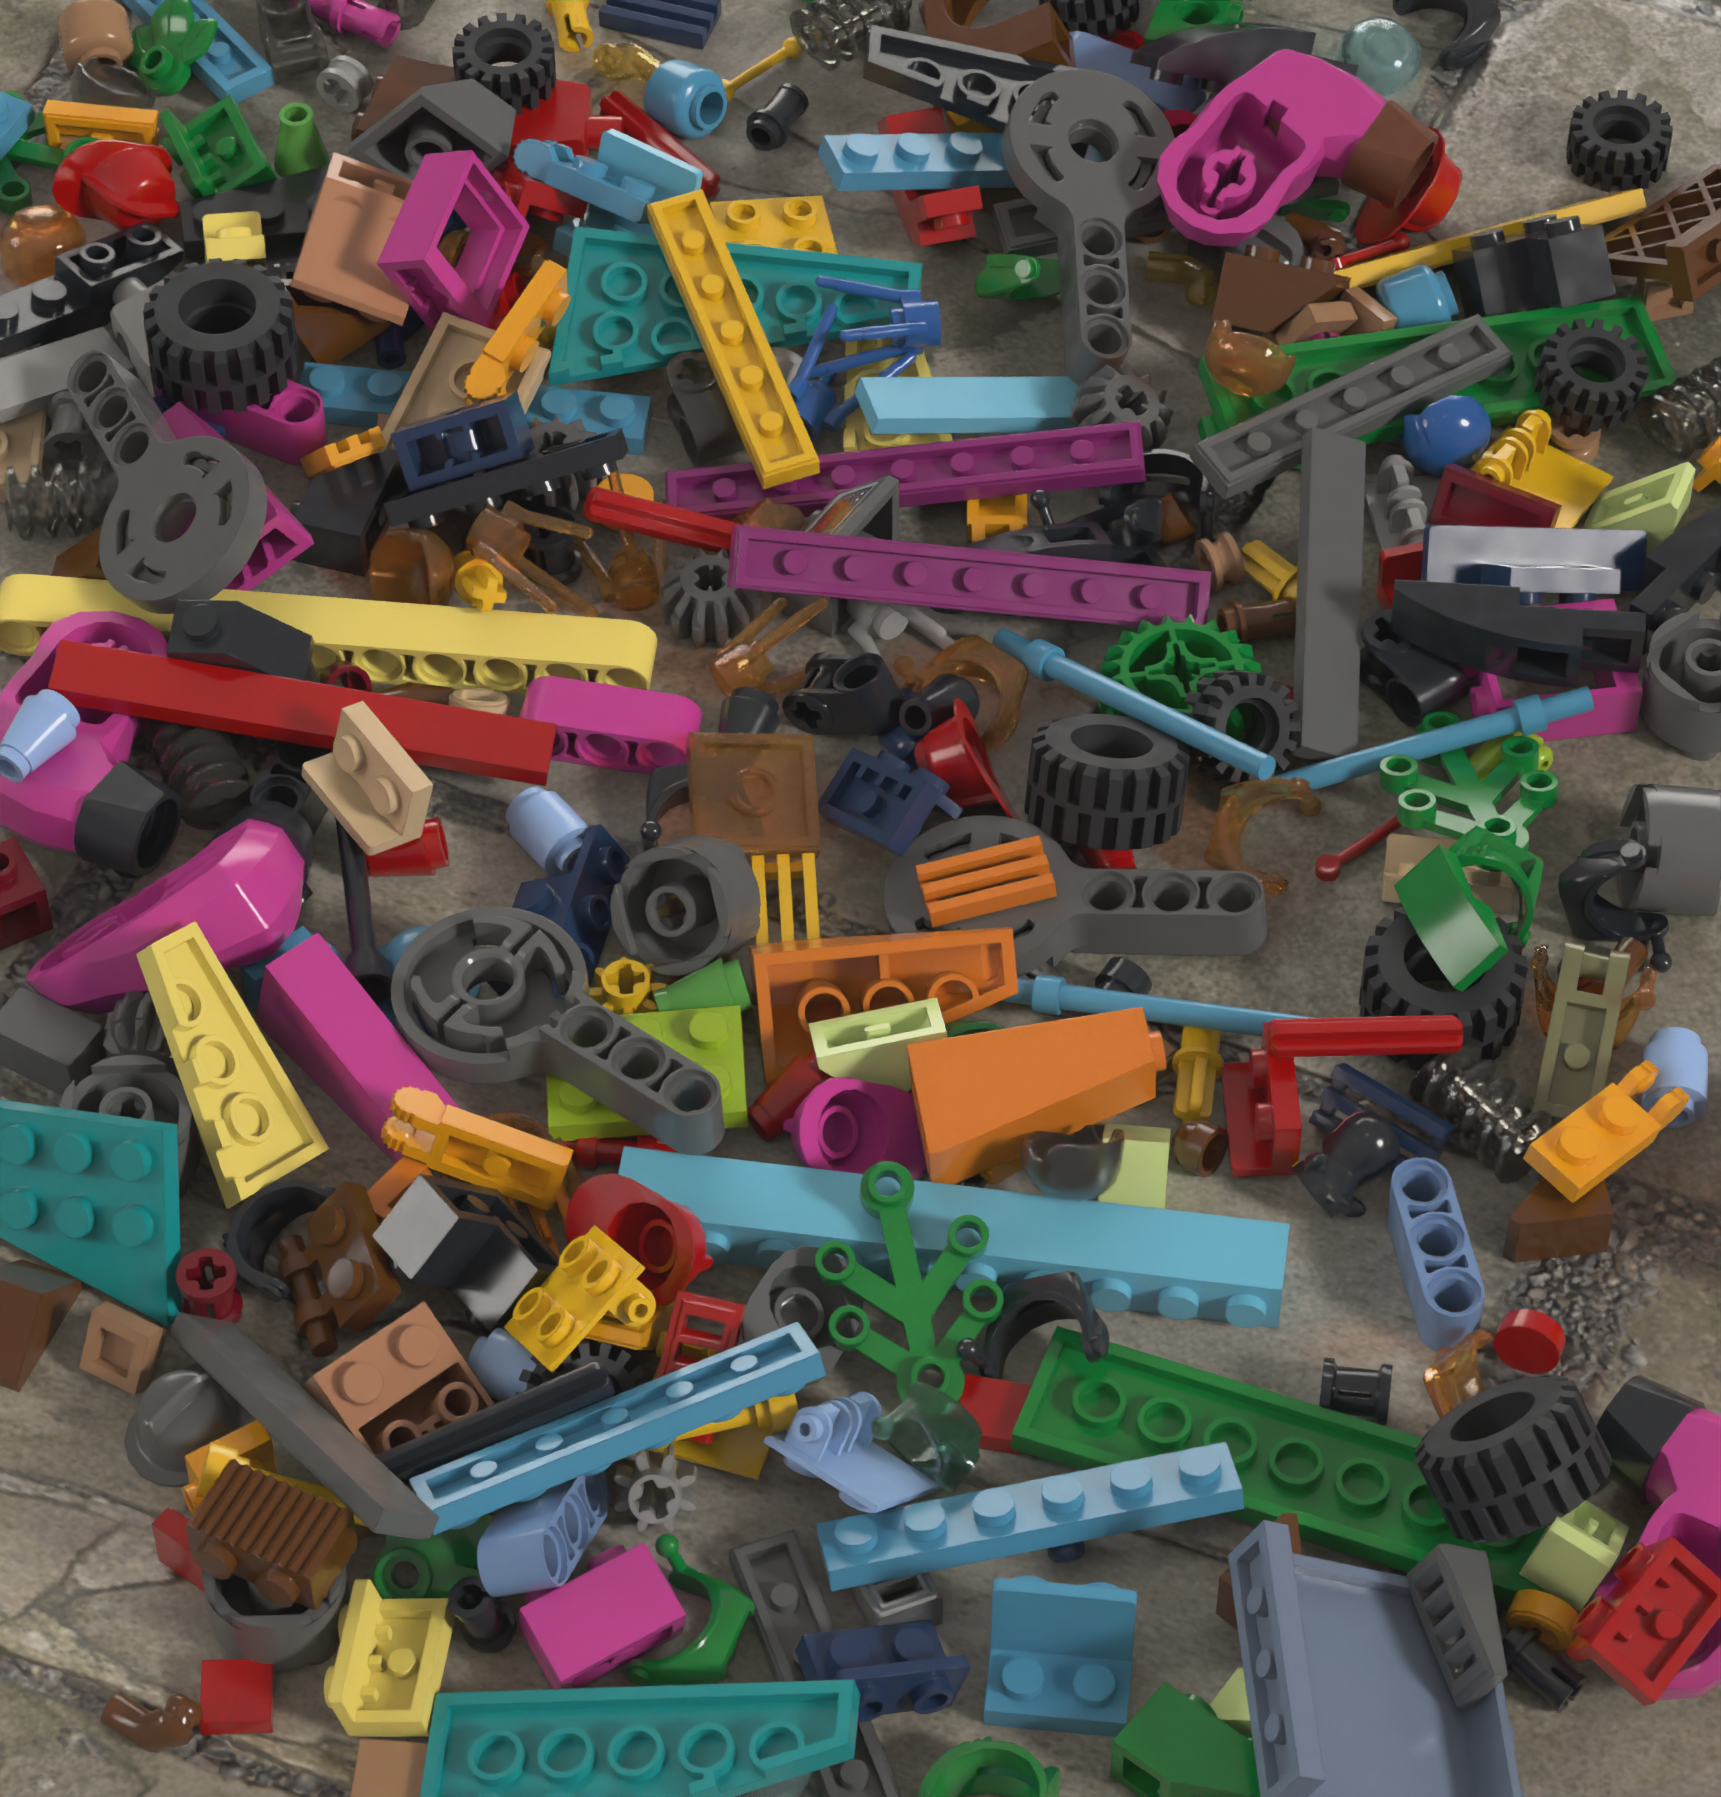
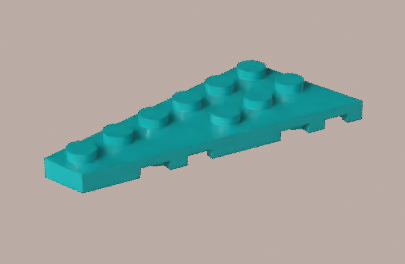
M575 227L567 268V289L571 300L565 314L557 324L549 368L550 386L708 360L656 236ZM725 242L770 347L782 348L810 343L827 306L831 303L838 306V312L826 340L840 338V332L846 329L889 325V309L900 307V303L819 287L815 283L818 276L842 278L898 290L921 289L923 263Z
M0 1099V1238L166 1326L173 1324L178 1312L182 1313V1294L179 1292L175 1277L177 1266L181 1262L177 1124Z
M855 1680L436 1693L420 1797H736L854 1759L860 1692Z

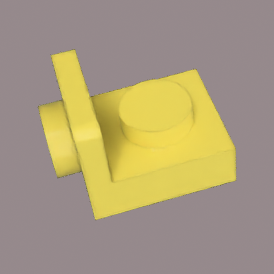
M259 212L206 214L203 217L206 264L209 263V259L221 258L222 262H232L235 258L246 260L249 267H253L256 264H262L265 267L264 235H262Z

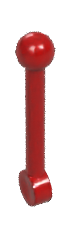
M1396 232L1393 236L1389 237L1388 241L1326 260L1336 262L1335 270L1391 251L1395 253L1409 249L1410 239L1404 232Z
M1398 812L1396 816L1337 855L1324 854L1318 857L1315 862L1316 876L1326 882L1336 880L1340 875L1341 866L1403 826L1398 821Z

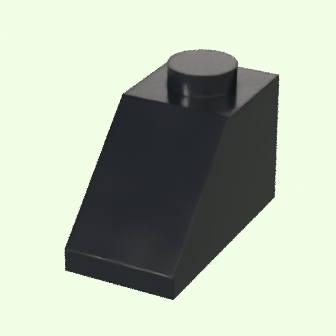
M387 449L312 478L302 501L295 500L290 508L292 515L311 534L314 542L313 545L296 556L297 562L365 577L390 525L384 503L400 488L405 487L404 474L396 450Z
M177 599L166 653L169 658L307 681L315 642L311 635L239 601Z

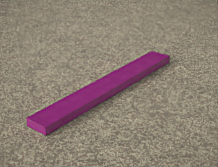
M1139 420L817 455L820 461V473L764 490L751 462L666 471L665 504L740 524H751L810 517L814 511H822L838 492L888 475L899 480V508L1032 494L1036 489H1044L1050 492L1146 481L1141 422Z
M733 525L727 588L1139 627L1142 619L1154 626L1160 625L1165 613L1173 622H1184L1191 613L1195 623L1204 626L1207 624L1211 572Z

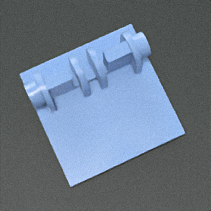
M864 1391L853 1393L847 1398L839 1397L825 1401L818 1406L802 1408L796 1413L788 1431L766 1436L763 1442L784 1455L783 1461L790 1469L807 1477L821 1478L840 1490L839 1497L843 1502L863 1512L876 1513L938 1492L942 1486L872 1442L881 1420L882 1408L879 1401L872 1394Z

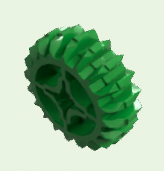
M1165 613L1160 625L1154 626L1142 619L1139 628H1137V633L1122 630L1117 645L1108 646L1107 653L1104 656V663L1101 664V670L1098 673L1178 712L1191 713L1193 707L1185 703L1184 700L1189 692L1202 694L1196 683L1203 677L1214 679L1212 673L1220 670H1240L1263 674V671L1261 670V663L1255 661L1252 645L1240 644L1236 629L1219 633L1215 619L1203 626L1195 623L1191 613L1184 622H1173ZM1098 701L1101 714L1133 718ZM1244 703L1238 704L1232 709L1226 723V735L1241 742L1244 739L1245 733L1253 732L1252 713ZM1187 746L1189 751L1193 749L1192 746Z

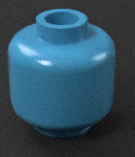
M669 60L658 66L651 74L645 86L643 97L645 112L671 134L686 139H700L711 133L722 122L726 114L727 96L725 86L720 76L709 68L685 60Z
M1417 264L1382 278L1376 285L1375 294L1377 302L1398 318L1394 329L1451 322V316L1459 314L1456 300L1444 272L1441 270L1434 273L1425 264Z

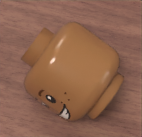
M77 0L68 5L59 15L57 30L62 58L67 68L76 74L92 81L108 80L117 76L133 57L134 43L130 20L124 7L116 1Z

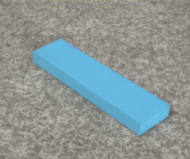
M1069 376L860 377L854 392L872 434L1028 433L1079 427L1068 419L1071 407L1075 403L1073 401L1076 397L1075 392L1079 388V385L1074 383Z

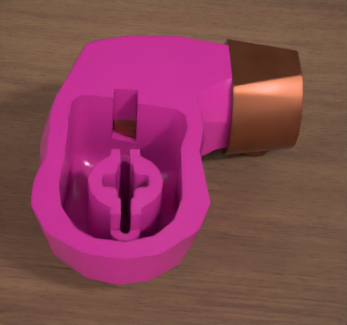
M1283 49L1274 52L1250 71L1228 84L1205 106L1189 128L1172 140L1160 156L1157 183L1169 221L1185 237L1204 245L1235 246L1256 236L1278 209L1297 199L1310 187L1315 177H1336L1341 179L1342 185L1396 208L1409 194L1428 164L1438 142V135L1394 100L1387 101L1358 77L1318 57Z

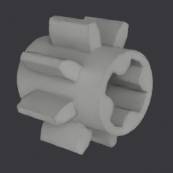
M669 1444L665 1448L664 1453H648L647 1449L636 1453V1463L633 1469L626 1465H617L615 1469L614 1481L629 1489L621 1491L616 1496L614 1508L616 1512H624L631 1509L632 1513L638 1518L637 1531L641 1533L647 1528L648 1524L662 1523L669 1532L675 1531L676 1513L679 1508L685 1511H695L697 1507V1495L683 1488L691 1485L696 1480V1465L681 1467L674 1459L675 1445ZM654 1480L658 1488L668 1487L667 1494L658 1497L657 1492L653 1488L644 1489L645 1481Z

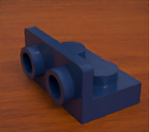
M853 747L813 811L827 822L902 857L912 840L919 834L923 823L932 810L957 820L963 809L946 796L950 785L932 772L918 767L915 773L911 774L913 769L887 751L881 750L877 757H873Z
M932 1620L805 1634L795 1650L806 1681L855 1680L860 1692L858 1722L871 1721L885 1714L915 1711L918 1714H931L945 1707H950L970 1671L965 1655L945 1656Z

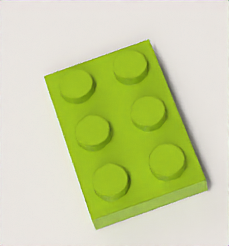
M740 1005L619 1015L708 1070L717 1078L721 1088L725 1129L749 1127ZM546 1073L548 1130L551 1142L577 1141L579 1138L592 1137L602 1139L651 1135L560 1077Z

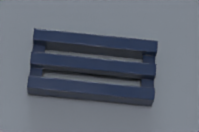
M606 0L607 5L602 4L598 11L599 26L703 49L721 16V0Z
M1340 1063L1335 1065L1331 1074L1333 1081L1329 1087L1324 1088L1319 1098L1322 1100V1103L1318 1110L1313 1111L1308 1121L1309 1123L1330 1134L1344 1121L1334 1115L1336 1110L1341 1111L1347 1116H1351L1355 1112L1364 1111L1375 1113L1344 1095L1347 1087H1350L1433 1135L1428 1144L1385 1119L1395 1131L1399 1139V1145L1420 1158H1429L1438 1162L1455 1126L1348 1064ZM1399 1153L1398 1161L1390 1170L1394 1172L1399 1164L1410 1158Z

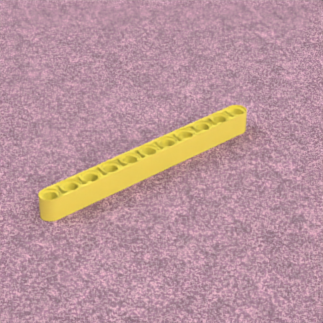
M13 574L6 577L0 585V650L8 654L32 657L41 636L55 621L78 612L115 611L141 618L161 631L168 644L174 614H156L141 609L116 591L108 580ZM223 589L210 599L239 601L311 635L315 643L308 678L319 679L326 666L336 661H349L365 670L371 679V683L399 685L413 682L451 687L455 690L484 688L507 694L526 695L528 686L534 679L542 676H555L649 690L658 642L655 632L650 627L641 622L623 619L493 609L491 613H485L478 608Z

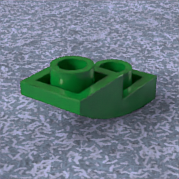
M1439 844L1394 885L1404 910L1421 941L1452 986L1463 992L1509 951L1491 907L1473 896L1457 855Z

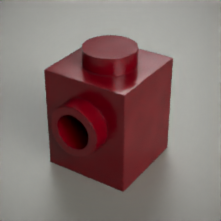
M16 837L0 842V950H3L54 928L46 888Z

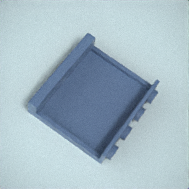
M1263 1520L1228 1555L1260 1797H1525L1524 1790L1520 1786L1513 1746L1514 1729L1509 1722L1503 1680L1472 1709L1464 1710L1456 1707L1413 1602L1407 1577L1292 1553L1289 1525ZM1474 1656L1472 1658L1473 1664L1477 1661L1476 1657Z

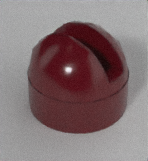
M336 661L326 666L318 679V683L336 684L335 679L340 676L342 686L372 692V683L367 672L349 661Z

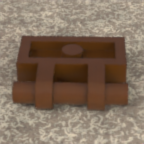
M344 1181L305 1221L312 1242L307 1248L302 1236L295 1234L282 1238L277 1245L282 1259L278 1265V1272L281 1281L291 1289L297 1305L293 1318L300 1337L308 1340L311 1352L316 1357L329 1356L338 1349V1343L334 1334V1330L338 1326L343 1329L362 1332L401 1293L396 1275L388 1266L389 1255L372 1237L379 1225L366 1187ZM324 1278L327 1291L322 1295L318 1283Z

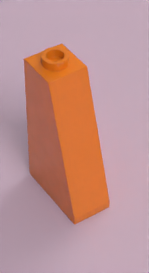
M1143 1007L907 1044L910 1085L929 1181L954 1185L987 1171L991 1167L1001 1165L1156 1098V1071L1166 1070V1057L1161 1032L1148 1031Z

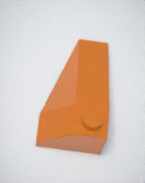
M1012 927L817 938L748 945L752 989L754 991V1010L765 1084L771 1083L796 1055L804 1058L814 1051L808 1023L937 997L944 1024H947L1018 993Z

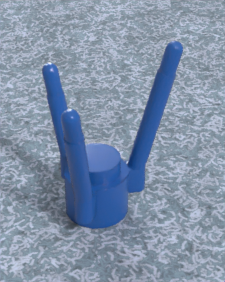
M823 275L816 278L815 283L819 287L900 303V307L889 309V325L842 330L839 334L842 341L890 338L891 343L896 344L814 365L809 378L833 374L905 355L909 351L919 355L923 354V348L940 347L941 318L938 300H922L920 289L898 290Z
M834 303L827 306L798 371L787 386L811 442L816 441L824 429L836 432L846 417L860 407L855 394L839 407L834 406L837 403V397L829 386L837 373L820 376L818 380L808 381L838 312V306ZM913 351L907 352L876 377H897L903 370L915 362L917 358L916 353Z

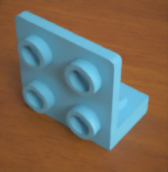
M611 128L602 133L597 161L609 166L606 175L622 181L623 176L646 181L656 186L654 196L663 200L700 190L703 177L700 169ZM589 203L588 212L585 213L583 219L575 218L555 230L552 249L570 257L575 227L655 234L650 224L634 223Z

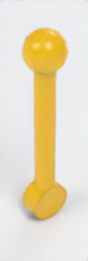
M789 37L783 42L780 50L730 81L721 79L725 86L727 102L732 99L737 89L786 58H798L804 50L803 42L799 38Z

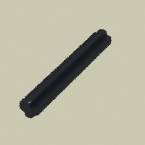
M593 1361L375 1455V1457L405 1485L410 1484V1478L610 1398L614 1394L613 1382L604 1364Z

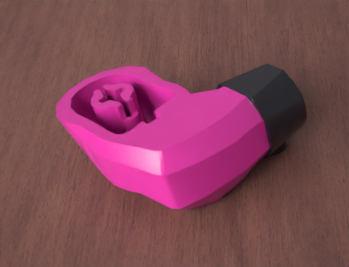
M115 611L78 612L55 621L41 636L34 655L9 680L0 694V743L24 699L29 695H37L42 689H48L60 639L168 657L166 653L168 644L162 632L141 618ZM74 706L80 715V723L75 728L76 738L27 775L21 782L10 781L0 774V824L27 842L51 851L76 854L85 861L112 868L119 876L138 878L150 874L164 860L176 838L181 822L182 802L180 795L127 763L134 739L148 718Z
M257 800L234 814L204 845V849L186 864L93 918L67 936L34 965L28 972L25 981L38 995L71 1011L86 1014L113 1012L116 1001L124 999L128 991H139L145 994L149 991L136 954L194 921L198 924L226 973L232 968L250 965L274 954L294 931L302 903L313 894V891L306 883L315 854L314 836L307 821L294 808L278 801Z
M1634 1376L1624 1383L1605 1408L1596 1425L1612 1458V1464L1609 1467L1611 1471L1608 1477L1641 1504L1651 1503L1656 1509L1646 1524L1638 1543L1642 1542L1648 1546L1673 1536L1721 1579V1416L1706 1410L1704 1403L1644 1376ZM1614 1570L1597 1587L1595 1598L1601 1596L1605 1599L1618 1583L1619 1579L1613 1575ZM1721 1616L1658 1698V1701L1697 1698L1721 1684Z

